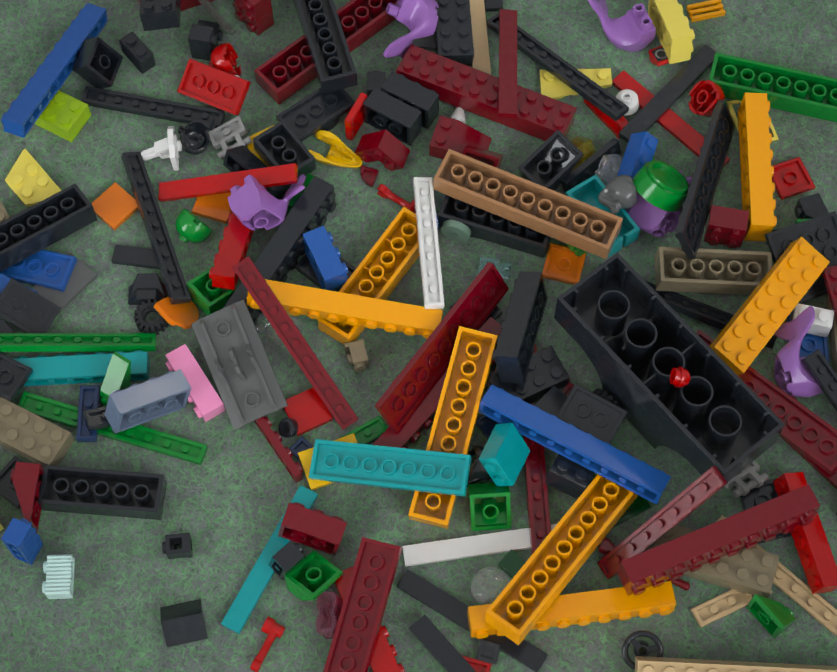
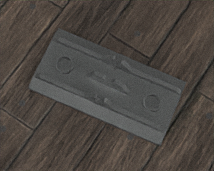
M245 300L231 304L191 324L234 430L288 406Z

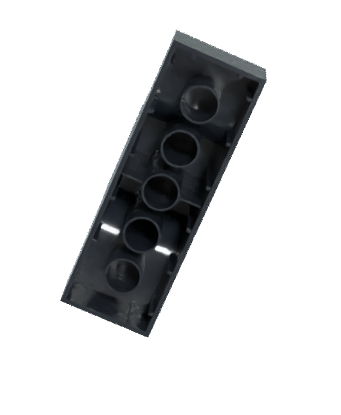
M618 252L557 298L554 319L584 350L598 373L603 391L608 392L609 396H613V399L621 406L620 408L628 411L625 418L654 449L658 446H666L687 459L701 475L712 466H716L728 483L777 442L785 424ZM683 367L689 371L691 380L687 385L675 387L674 384L670 383V373L673 368Z

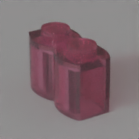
M322 592L317 598L319 614L316 619V629L325 639H333L343 605L342 599L335 592Z

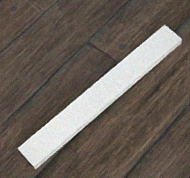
M414 177L413 187L424 309H444L432 177Z
M557 524L551 525V531ZM529 528L406 545L402 546L405 567L505 553L511 549L513 551L531 549Z

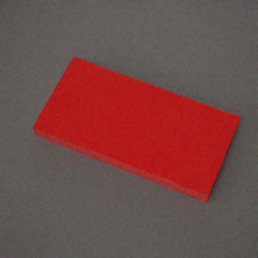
M189 58L177 92L239 116L251 82Z

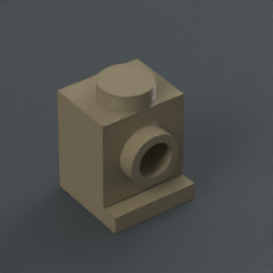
M363 339L344 344L348 364L353 365L355 372H361L366 367H369Z

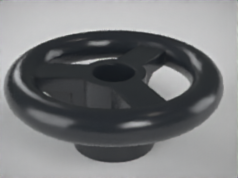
M640 630L633 632L623 643V659L633 670H635V663L628 655L630 643L633 645V651L636 656L647 657L649 653L657 652L656 657L663 658V644L658 636L650 631ZM648 637L651 640H653L656 645L649 646V644L646 641H638L636 638ZM641 647L646 648L644 653H639Z

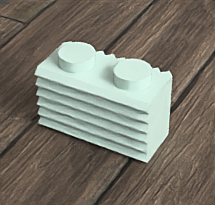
M72 554L47 555V561L43 563L46 581L42 583V592L45 593L48 599L73 598L75 558Z

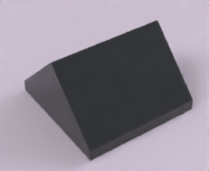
M201 599L160 607L161 625L167 647L208 639Z

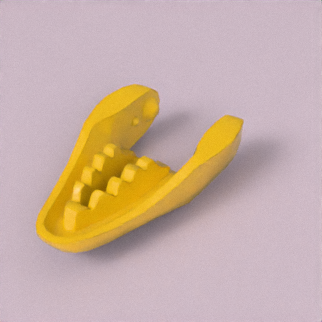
M325 130L316 132L315 137L329 144L330 150L325 158L319 153L309 150L314 156L315 161L325 165L344 168H359L362 165L360 157L336 135Z

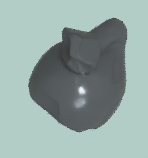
M629 175L615 177L598 195V201L609 208L610 212L614 215L619 212L618 210L632 208L637 203L636 187Z

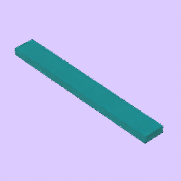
M300 485L290 503H301L305 508L311 509L318 497V493ZM285 513L221 623L222 626L237 634L241 633L275 573L269 566L271 558L290 542V540L278 536Z

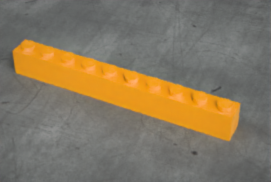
M265 279L285 310L293 316L306 315L311 319L323 318L334 323L341 321L351 326L364 325L369 329L381 328L387 332H404L405 335L414 336L415 334L422 335L426 339H428L442 319L443 310L424 309V307ZM248 291L247 305L253 309H260Z
M668 581L656 588H653V586L645 589V592L636 596L634 594L628 596L624 587L559 595L531 630L545 631L550 627L567 628L574 624L585 626L591 622L607 623L613 619L625 621L631 617L647 618L653 614L669 615L674 612L676 606L672 583ZM491 604L468 607L467 616L471 638L483 639L488 637V635L495 634L497 636H504L485 622V613Z

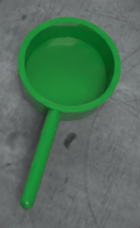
M654 156L652 161L644 164L632 180L637 192L645 200L665 211H678L688 194L689 185L685 177L671 165L655 160Z

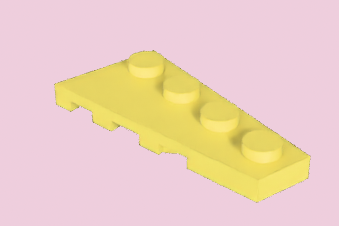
M611 68L577 69L602 88L612 86ZM540 70V91L542 95L556 100L569 95H578L577 92L547 70Z

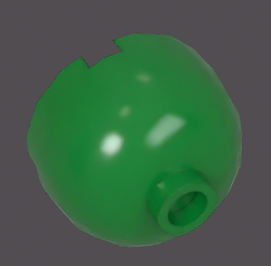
M185 208L176 218V230L180 233L178 237L185 243H188V241L194 244L204 242L213 231Z

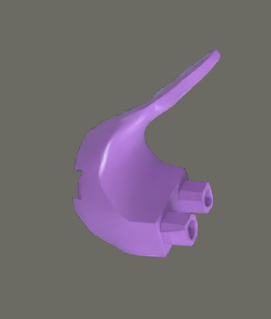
M398 0L397 4L388 3L386 7L387 14L394 16L396 20L408 27L411 32L393 41L386 48L383 55L387 58L401 56L403 59L414 39L433 35L438 21L437 9L435 8L439 7L438 3L435 0Z
M588 0L600 18L606 37L615 47L637 52L647 47L654 40L656 28L643 3L634 5L624 16L612 19L608 16V6L605 0Z
M685 177L690 186L692 177ZM637 192V203L632 208L624 210L640 230L656 237H665L664 234L675 231L683 207L681 206L675 212L665 211L649 203Z
M303 174L299 176L297 183L292 184L286 191L283 199L279 200L267 192L255 177L248 175L244 178L245 184L242 187L235 185L230 189L231 195L228 197L230 208L241 223L255 231V228L269 230L277 227L286 218L290 199L305 188L303 183L306 176Z
M812 306L802 311L793 321L781 324L774 333L778 338L789 341L775 356L774 379L778 387L792 397H811L823 393L801 361L805 357H800L802 340L815 319V310Z

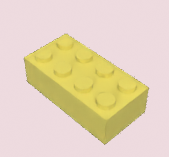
M649 0L648 15L656 28L657 37L665 50L669 63L674 64L690 60L691 52H693L692 40L695 39L693 29L689 27L687 16L683 14L682 5L677 0Z

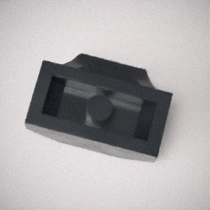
M157 273L137 274L133 284L129 286V305H142L141 302L144 301L146 304L148 299L154 302V299L160 301L167 297L165 284L162 283Z

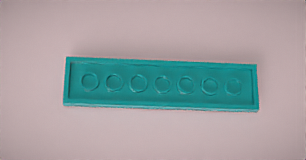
M315 439L308 478L311 480L466 497L471 456Z

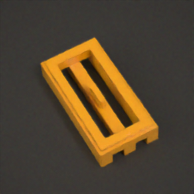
M709 0L690 4L686 7L691 22L725 16L726 13L723 10L724 6L721 4V0Z

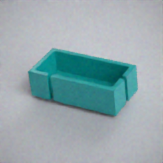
M597 175L590 177L565 193L566 196L611 213L609 208L598 201L599 193L606 186ZM624 209L618 210L619 212L615 214L623 218L621 230L608 257L620 251L622 246L626 247L638 240L640 228Z

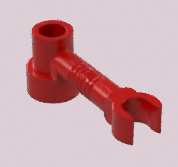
M384 184L379 185L377 195L385 199L388 198L416 214L415 200L409 203L392 193Z
M269 616L261 629L268 636L250 666V669L255 672L259 671L275 638H281L286 627L276 623V620Z

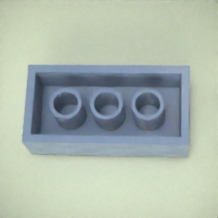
M181 369L169 371L163 376L152 377L141 384L135 383L124 390L112 392L109 395L104 415L116 434L185 408L191 386Z

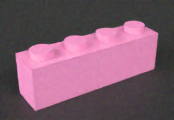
M186 344L165 355L167 359L165 365L168 371L181 369L190 384L191 391L187 401L189 403L193 402L195 405L193 410L199 419L202 417L207 422L226 411L222 400Z

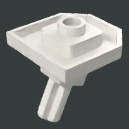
M168 126V137L154 142V147L141 152V156L145 161L158 156L162 159L170 158L173 170L178 171L179 151H182L181 140L177 139L174 126Z

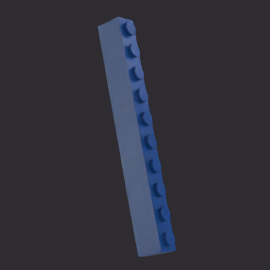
M87 3L79 11V15L71 22L68 30L64 31L62 38L54 45V49L51 53L47 54L45 61L42 65H39L37 72L33 77H30L28 84L20 91L17 99L11 103L9 110L3 114L1 121L4 132L25 138L73 71L72 69L84 40L97 37L108 21L107 9Z
M491 385L480 402L479 413L500 424L513 423L519 434L656 505L667 488L671 476L667 475L664 471L658 470L646 462L630 456L627 452L621 451L609 443L595 438L590 433H586L574 425L558 419L555 415H550L539 407L523 401L520 397L513 396L502 388Z

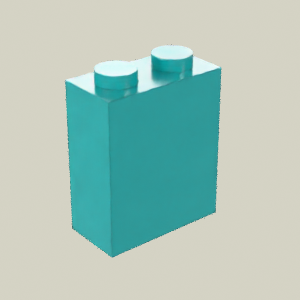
M513 423L496 424L479 457V461L497 487L514 486L530 449Z

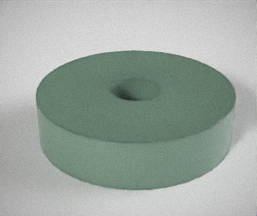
M446 220L441 227V233L445 237L460 243L467 242L471 235V230L459 221Z

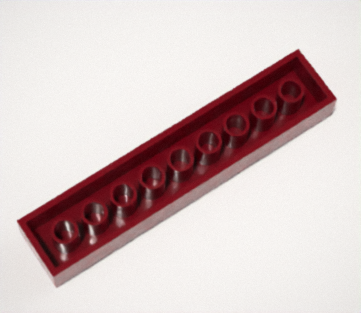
M351 0L337 10L350 52L396 20L394 16L387 14L386 7L388 3L397 4L398 0ZM304 35L254 70L256 82L278 104H281L317 77Z
M412 44L396 69L397 74H402L407 79L418 82L427 89L434 90L439 94L440 101L460 107L463 110L544 141L557 130L566 137L575 119L576 107L517 85V118L498 117V77Z
M808 484L622 560L617 574L628 596L631 594L635 596L642 594L648 587L653 586V588L664 584L665 580L670 578L676 580L682 577L684 572L689 570L690 572H695L702 568L701 565L706 563L710 565L715 564L723 556H734L739 553L740 549L745 547L746 549H751L758 545L757 542L762 540L768 542L781 532L787 534L798 525L802 527L809 525L817 515L820 504Z

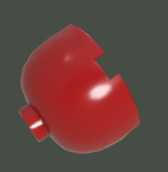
M225 42L213 49L209 66L232 75L240 76L242 73L241 66L237 68L236 59L238 55L230 43Z
M701 80L690 91L691 102L688 101V105L694 114L710 117L716 102L722 99L725 101V94L722 87L711 80Z

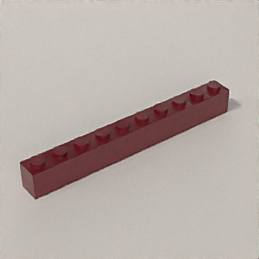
M490 317L478 331L501 335V324ZM447 370L402 428L395 432L388 427L373 445L407 448L412 442L415 444L420 439V433L424 429H429L434 422L433 419L435 418Z

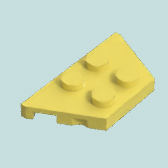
M26 149L21 152L5 179L6 184L26 207H31L62 191Z

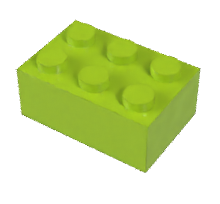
M58 90L35 122V125L72 142L90 118L91 112L88 104Z

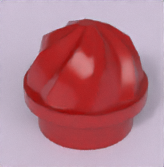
M683 367L671 370L670 383L674 384L675 387H683L691 380L689 371Z

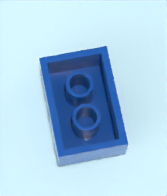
M321 226L303 233L305 253L322 289L339 292L349 279L347 275L348 268L345 262L341 263L339 259L341 254L338 247H334L332 244L334 241L330 231L326 232L325 227Z

